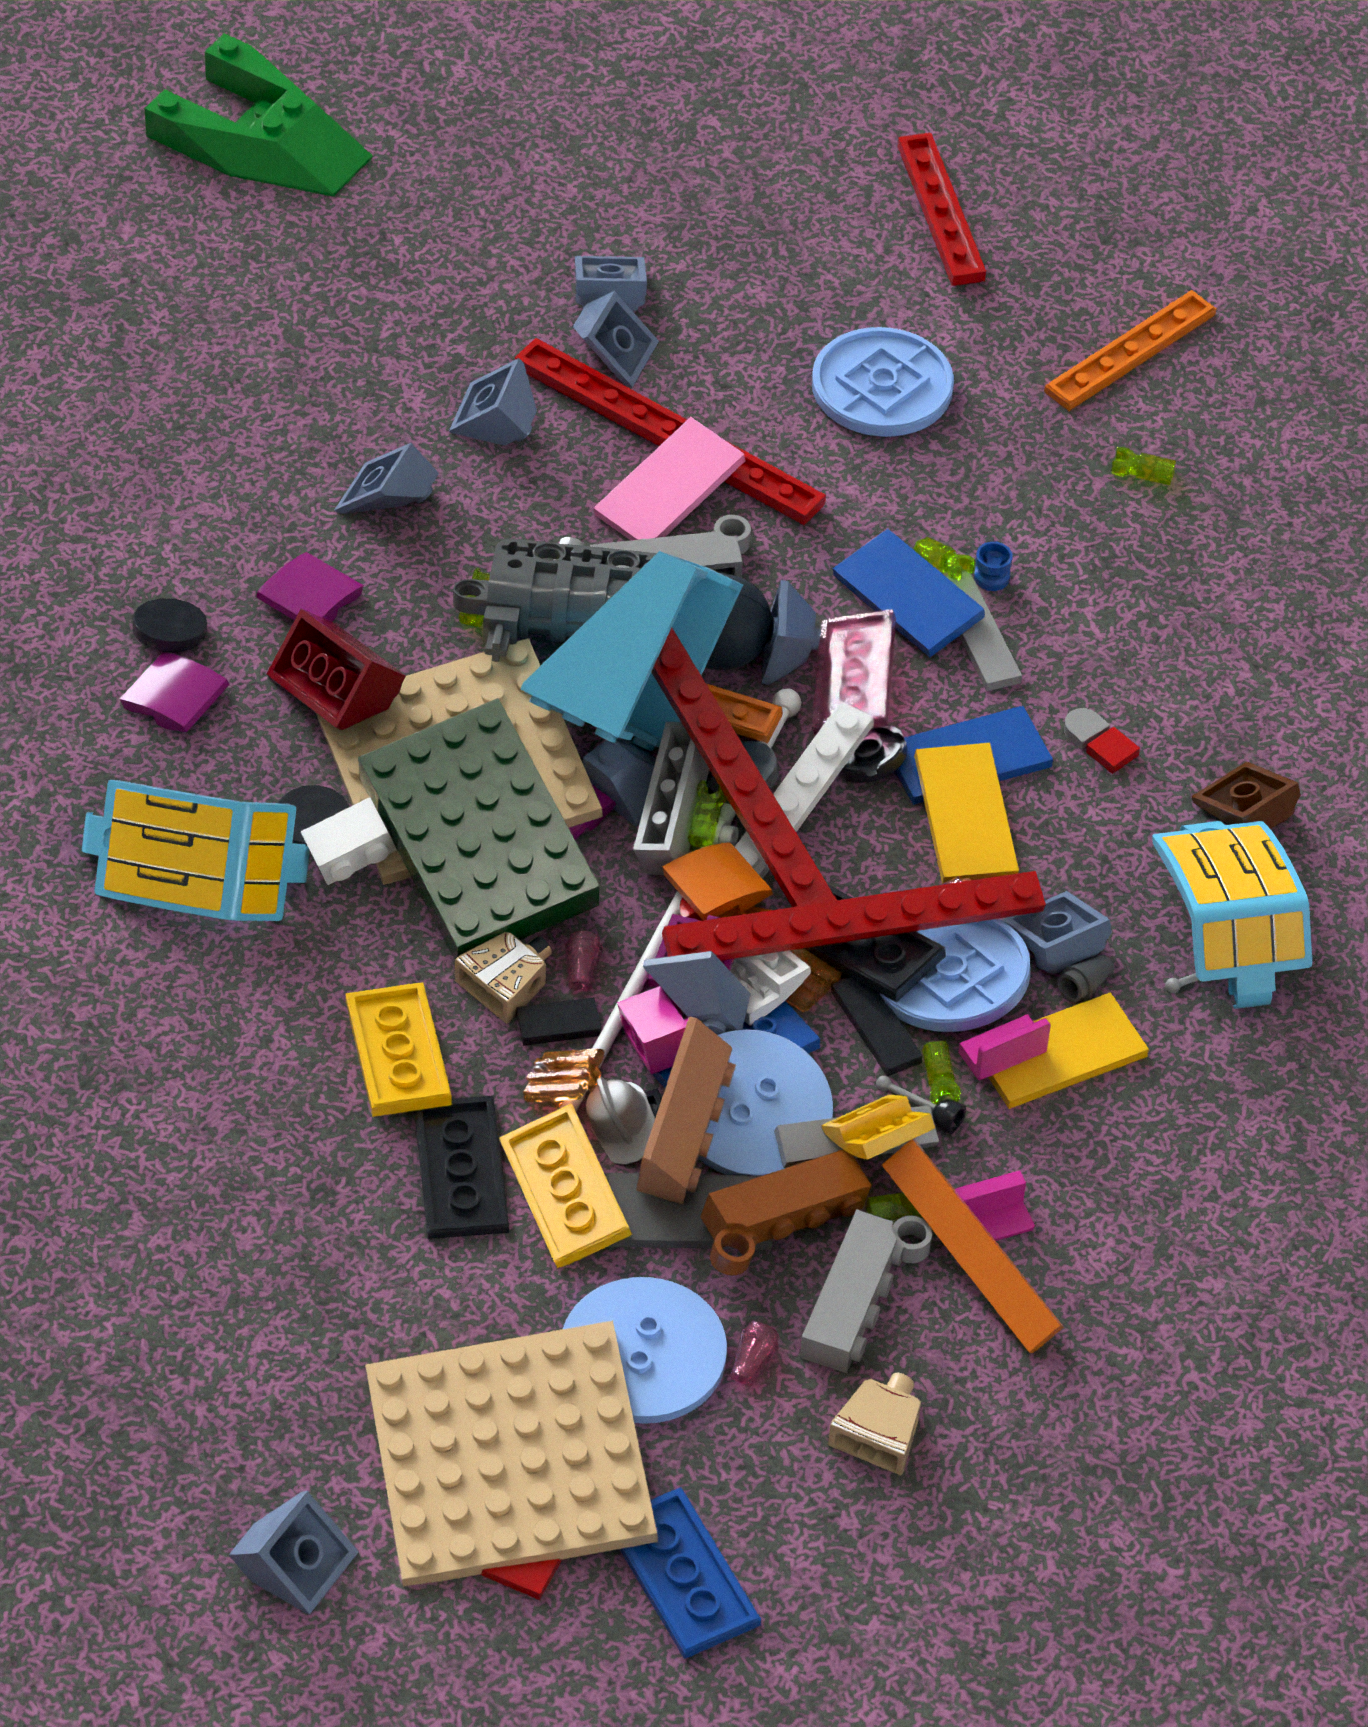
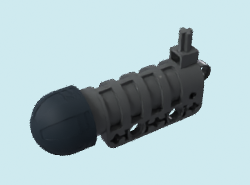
M505 539L496 545L489 581L464 579L455 583L453 587V606L456 610L463 613L484 615L483 644H486L485 655H492V661L499 662L500 656H507L509 644H516L518 639H530L531 634L550 636L551 642L565 643L657 553L523 539ZM543 558H554L556 560L548 561L543 560ZM625 565L629 566L630 568H619L616 566ZM725 573L721 574L743 584V587L705 667L711 670L735 669L754 660L767 645L772 629L771 610L762 592L751 582ZM464 595H473L477 597H464Z

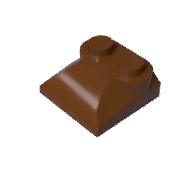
M1245 762L1194 794L1192 801L1208 813L1227 822L1228 825L1262 821L1271 829L1285 822L1293 815L1295 805L1301 794L1298 782L1250 762Z

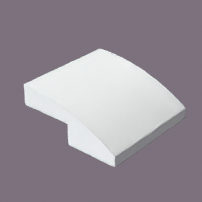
M790 950L736 958L730 972L751 993L744 1021L748 1025H752L755 1020L766 1016L777 1008L811 973L810 966Z

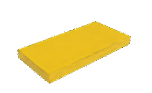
M990 743L916 749L914 757L942 884L1019 873Z
M423 982L345 993L349 1019L372 1117L452 1105V1095Z
M1110 992L1034 1020L1033 1022L1035 1023L1046 1018L1051 1024L1047 1052L988 1078L1008 1109L1146 1058L1148 1057L1149 1048Z
M572 1103L499 1137L557 1268L570 1265L633 1235Z

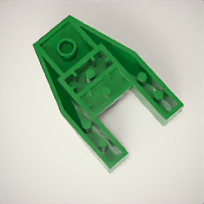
M225 33L205 51V72L207 81L255 103L236 122L166 89L144 108L146 137L232 177L334 197L372 159L371 153L253 46Z

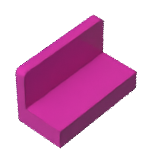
M1027 1014L961 1042L958 1053L980 1081L1047 1052L1051 1024L1046 1018L1034 1023Z
M1020 1170L955 1189L995 1241L1034 1230L1035 1224L1023 1202L1026 1181Z

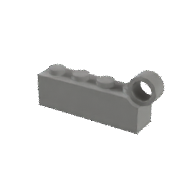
M726 515L716 521L713 532L593 544L590 546L651 553L662 551L710 568L720 574L725 573L742 578L743 561L741 554L745 553L750 546L751 526L741 516ZM726 534H736L739 536H728ZM625 565L616 566L619 568H630L629 566Z
M681 722L665 723L633 848L641 866L648 875H664L662 866L689 852L709 772L707 764Z
M856 1210L802 1335L800 1358L844 1373L848 1372L852 1360L860 1362L867 1338L862 1337L866 1328L874 1329L880 1312V1306L876 1305L879 1296L886 1298L892 1285L893 1274L889 1273L892 1264L900 1266L901 1262L918 1263L923 1261L930 1253L932 1229L924 1219L917 1216H905L898 1219L893 1225V1221ZM905 1235H914L919 1237L922 1242L908 1244L900 1238Z

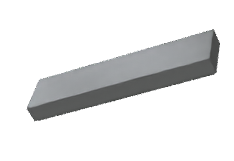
M970 571L947 575L946 577L985 610V617L959 636L985 690L990 691L1020 684L1022 674Z
M930 1105L911 1107V1110L914 1112L931 1113ZM836 1118L777 1125L774 1133L783 1168L843 1150L823 1132L821 1126ZM936 1128L914 1138L922 1149L935 1147L939 1143ZM907 1142L898 1145L890 1150H887L879 1155L896 1153Z

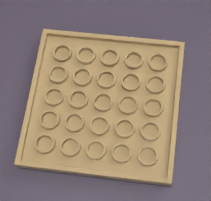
M529 638L517 641L516 644H509L507 656H500L499 662L492 661V655H485V652L407 675L402 683L399 694L394 698L388 710L347 729L339 730L316 713L353 806L369 798L360 780L359 756L499 698L568 828L603 817L602 807L565 721L562 718V714L552 709L548 711L529 702L532 695L520 690L523 682L540 667ZM398 851L388 854L383 861L375 863L383 885L411 877Z
M613 1321L366 1364L403 1586L482 1574V1569L558 1558L561 1560L658 1542Z

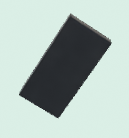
M595 997L517 1007V1019L523 1046L596 1037L601 1033Z

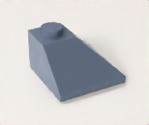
M615 291L587 303L573 325V328L618 379L630 388L635 384L659 342Z
M518 358L471 382L449 432L501 445L525 439L532 430L531 423L537 409L524 362Z
M409 443L366 462L334 511L340 514L405 506L414 501L420 503L432 493L433 488L431 486L439 473L412 443Z
M784 580L780 581L771 607L772 629L767 645L763 649L761 684L770 685L806 663L810 651L817 650L820 641L821 629L815 628L816 612L788 581Z
M617 739L616 743L606 740L583 757L584 768L591 784L615 801L616 806L613 809L637 827L640 824L656 757L632 741Z
M712 951L644 960V969L688 1018L689 1016L697 1018L717 1035L729 1031L742 1030L751 993Z
M302 1491L254 1523L229 1556L251 1582L301 1611L311 1614L359 1551L308 1491Z

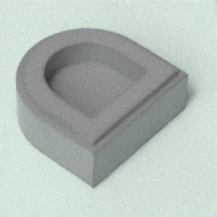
M1087 708L1074 709L1065 718V735L1081 750L1110 729L1109 723L1095 711Z

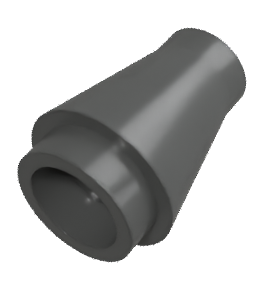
M1099 955L1094 959L1068 966L1063 969L1061 976L1058 978V988L1068 1001L1085 1002L1114 973V965L1109 957Z

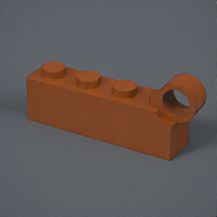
M840 1150L708 1194L700 1216L714 1239L710 1251L711 1264L722 1274L729 1276L740 1275L748 1269L755 1252V1246L758 1243L773 1238L774 1240H781L794 1231L806 1227L817 1228L827 1220L842 1215L845 1217L854 1215L856 1210L860 1211L864 1207L872 1185L854 1156L845 1150ZM722 1247H733L739 1250L743 1256H731Z

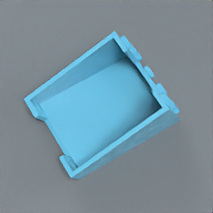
M659 551L523 682L520 690L532 695L529 702L548 711L552 709L563 714V719L583 727L584 723L587 722L597 727L595 734L608 741L616 743L617 738L631 740L634 736L632 741L634 744L653 751L655 746H660L665 723L680 722V719L651 673L671 628L675 631L691 660L702 675L743 584L710 568Z

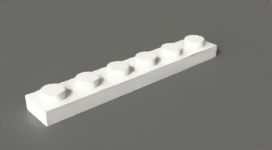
M842 701L773 794L796 832L874 725L872 716ZM746 831L735 848L763 879L769 868Z

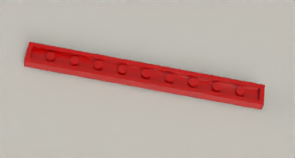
M535 338L515 356V360L519 358L524 362L527 375L658 446L687 421L682 416L538 338ZM731 444L744 453L745 462L724 481L727 484L804 526L825 505L826 494Z
M671 628L651 673L792 907L836 901L837 899L675 631Z
M1036 871L669 925L664 926L662 937L668 957L712 951L720 961L1038 913L1043 912L1046 903Z

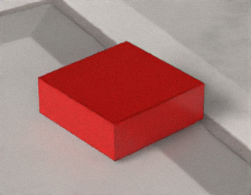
M1114 726L1087 744L1086 753L1112 774L1138 757L1140 747Z

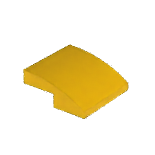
M899 1095L884 1096L821 1125L823 1132L840 1148L856 1157L867 1160L935 1129L931 1113L912 1111L907 1096Z

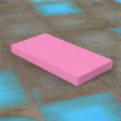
M690 417L594 507V515L629 540L666 537L745 462V455L697 420Z

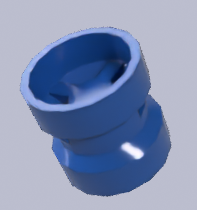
M987 542L978 548L976 552L974 581L979 587L988 591H998L1008 585L1013 559L1010 548L1000 542Z

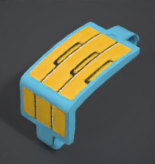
M120 780L108 781L104 817L93 815V812L86 813L81 850L84 853L99 856L95 882L96 895L151 907L234 921H281L284 912L287 883H305L307 881L310 849L306 844L292 843L296 816V806L240 802Z
M1221 821L1182 825L1180 831L1152 835L1153 845L1171 874L1191 917L1197 979L1203 982L1228 978L1229 995H1234L1237 1004L1233 1005L1234 1009L1270 1005L1272 992L1276 991L1275 972L1305 969L1312 966L1308 897L1289 857L1276 836L1262 821L1225 825Z

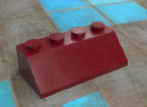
M300 609L267 672L269 677L339 730L347 729L388 710L394 698L399 694L406 675L337 624L304 609Z

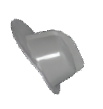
M600 1077L597 1079L598 1086L589 1094L586 1102V1111L591 1124V1130L611 1162L621 1165L638 1162L643 1157L655 1121L647 1096L639 1085L632 1082L612 1079L607 1081Z

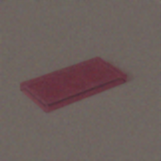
M893 609L821 620L812 730L815 736L841 701L872 716L874 722L872 728L888 726L896 617Z

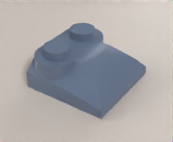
M575 256V301L582 305L584 309L587 303L615 291L632 311L638 310L639 306L645 304L647 293L644 257Z
M1068 891L1045 900L1046 906L1043 912L1003 919L1005 923L1010 925L1021 936L1027 948L1034 953L1035 965L1047 973H1060L1068 966L1097 956L1106 947V940L1112 933L1110 919Z

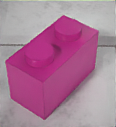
M661 986L617 1002L623 1030L650 1074L652 1075L673 1067L689 1019L683 1020L682 1011L672 999H669Z

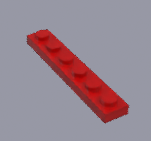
M932 133L898 137L899 152L951 285L984 282L986 279V269Z

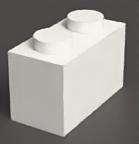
M370 797L301 831L327 885L345 880L353 872L371 863H379L388 854L397 851Z

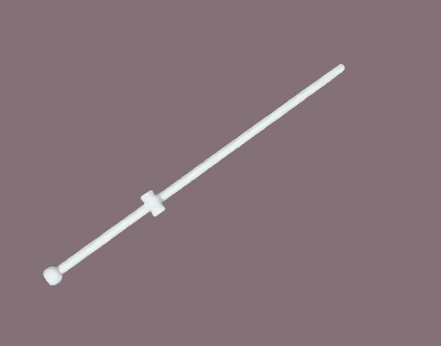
M781 689L773 696L772 704L781 706L783 715L768 744L763 741L757 742L766 744L770 748L773 746L786 719L793 717L800 711L802 702L797 692L792 689ZM724 803L717 818L712 817L710 820L699 819L695 828L694 838L696 841L703 842L700 848L731 842L735 847L739 830L738 827L730 825L736 815L731 804ZM678 891L617 1002L640 994L649 976V973L643 967L644 960L656 958L663 939V928L668 926L672 914L681 916L680 901L682 896ZM617 1003L560 1108L572 1103L575 1111L578 1110L622 1027Z

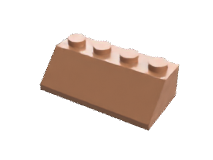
M689 1016L642 1157L636 1189L637 1191L682 1205L687 1191L695 1193L702 1172V1169L695 1168L699 1156L707 1157L713 1134L708 1133L707 1130L711 1120L719 1121L725 1099L718 1096L722 1085L730 1087L736 1064L729 1062L732 1047L700 1020Z

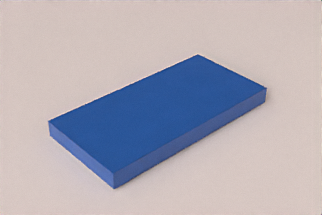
M888 528L833 568V575L929 658L985 617V610L981 605Z
M1019 706L904 737L908 748L907 756L895 772L914 805L924 802L914 757L916 749L990 743L999 781L1052 767L1053 758L1024 706Z
M679 1487L651 1499L658 1542L619 1550L683 1658L686 1659L761 1626L760 1616L683 1489Z

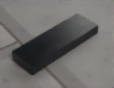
M851 977L831 985V993L887 1077L922 1063L923 1055L893 1010L883 1000L880 993Z

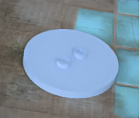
M871 327L845 333L832 340L820 351L813 366L812 390L820 408L827 416L841 426L866 435L892 437L920 431L935 423L946 412L953 394V371L945 355L926 339L900 329Z
M1000 919L916 931L944 946L946 957L898 1002L880 994L897 1018L915 1027L939 1032L975 1029L1003 1017L1023 998L1030 981L1029 952L1021 936L1010 925Z
M748 1029L719 1034L718 1036L732 1047L729 1062L736 1064L730 1087L722 1085L718 1096L725 1099L719 1121L711 1120L707 1130L708 1133L713 1134L707 1157L699 1156L698 1159L724 1175L763 1176L785 1169L783 1168L774 1130L777 1125L832 1118L833 1101L827 1079L819 1065L805 1050L784 1037L770 1032Z
M633 1277L607 1283L582 1298L565 1321L563 1329L613 1321L634 1423H659L688 1414L698 1408L712 1395L722 1379L726 1365L727 1342L719 1317L711 1306L698 1294L672 1281L652 1277Z

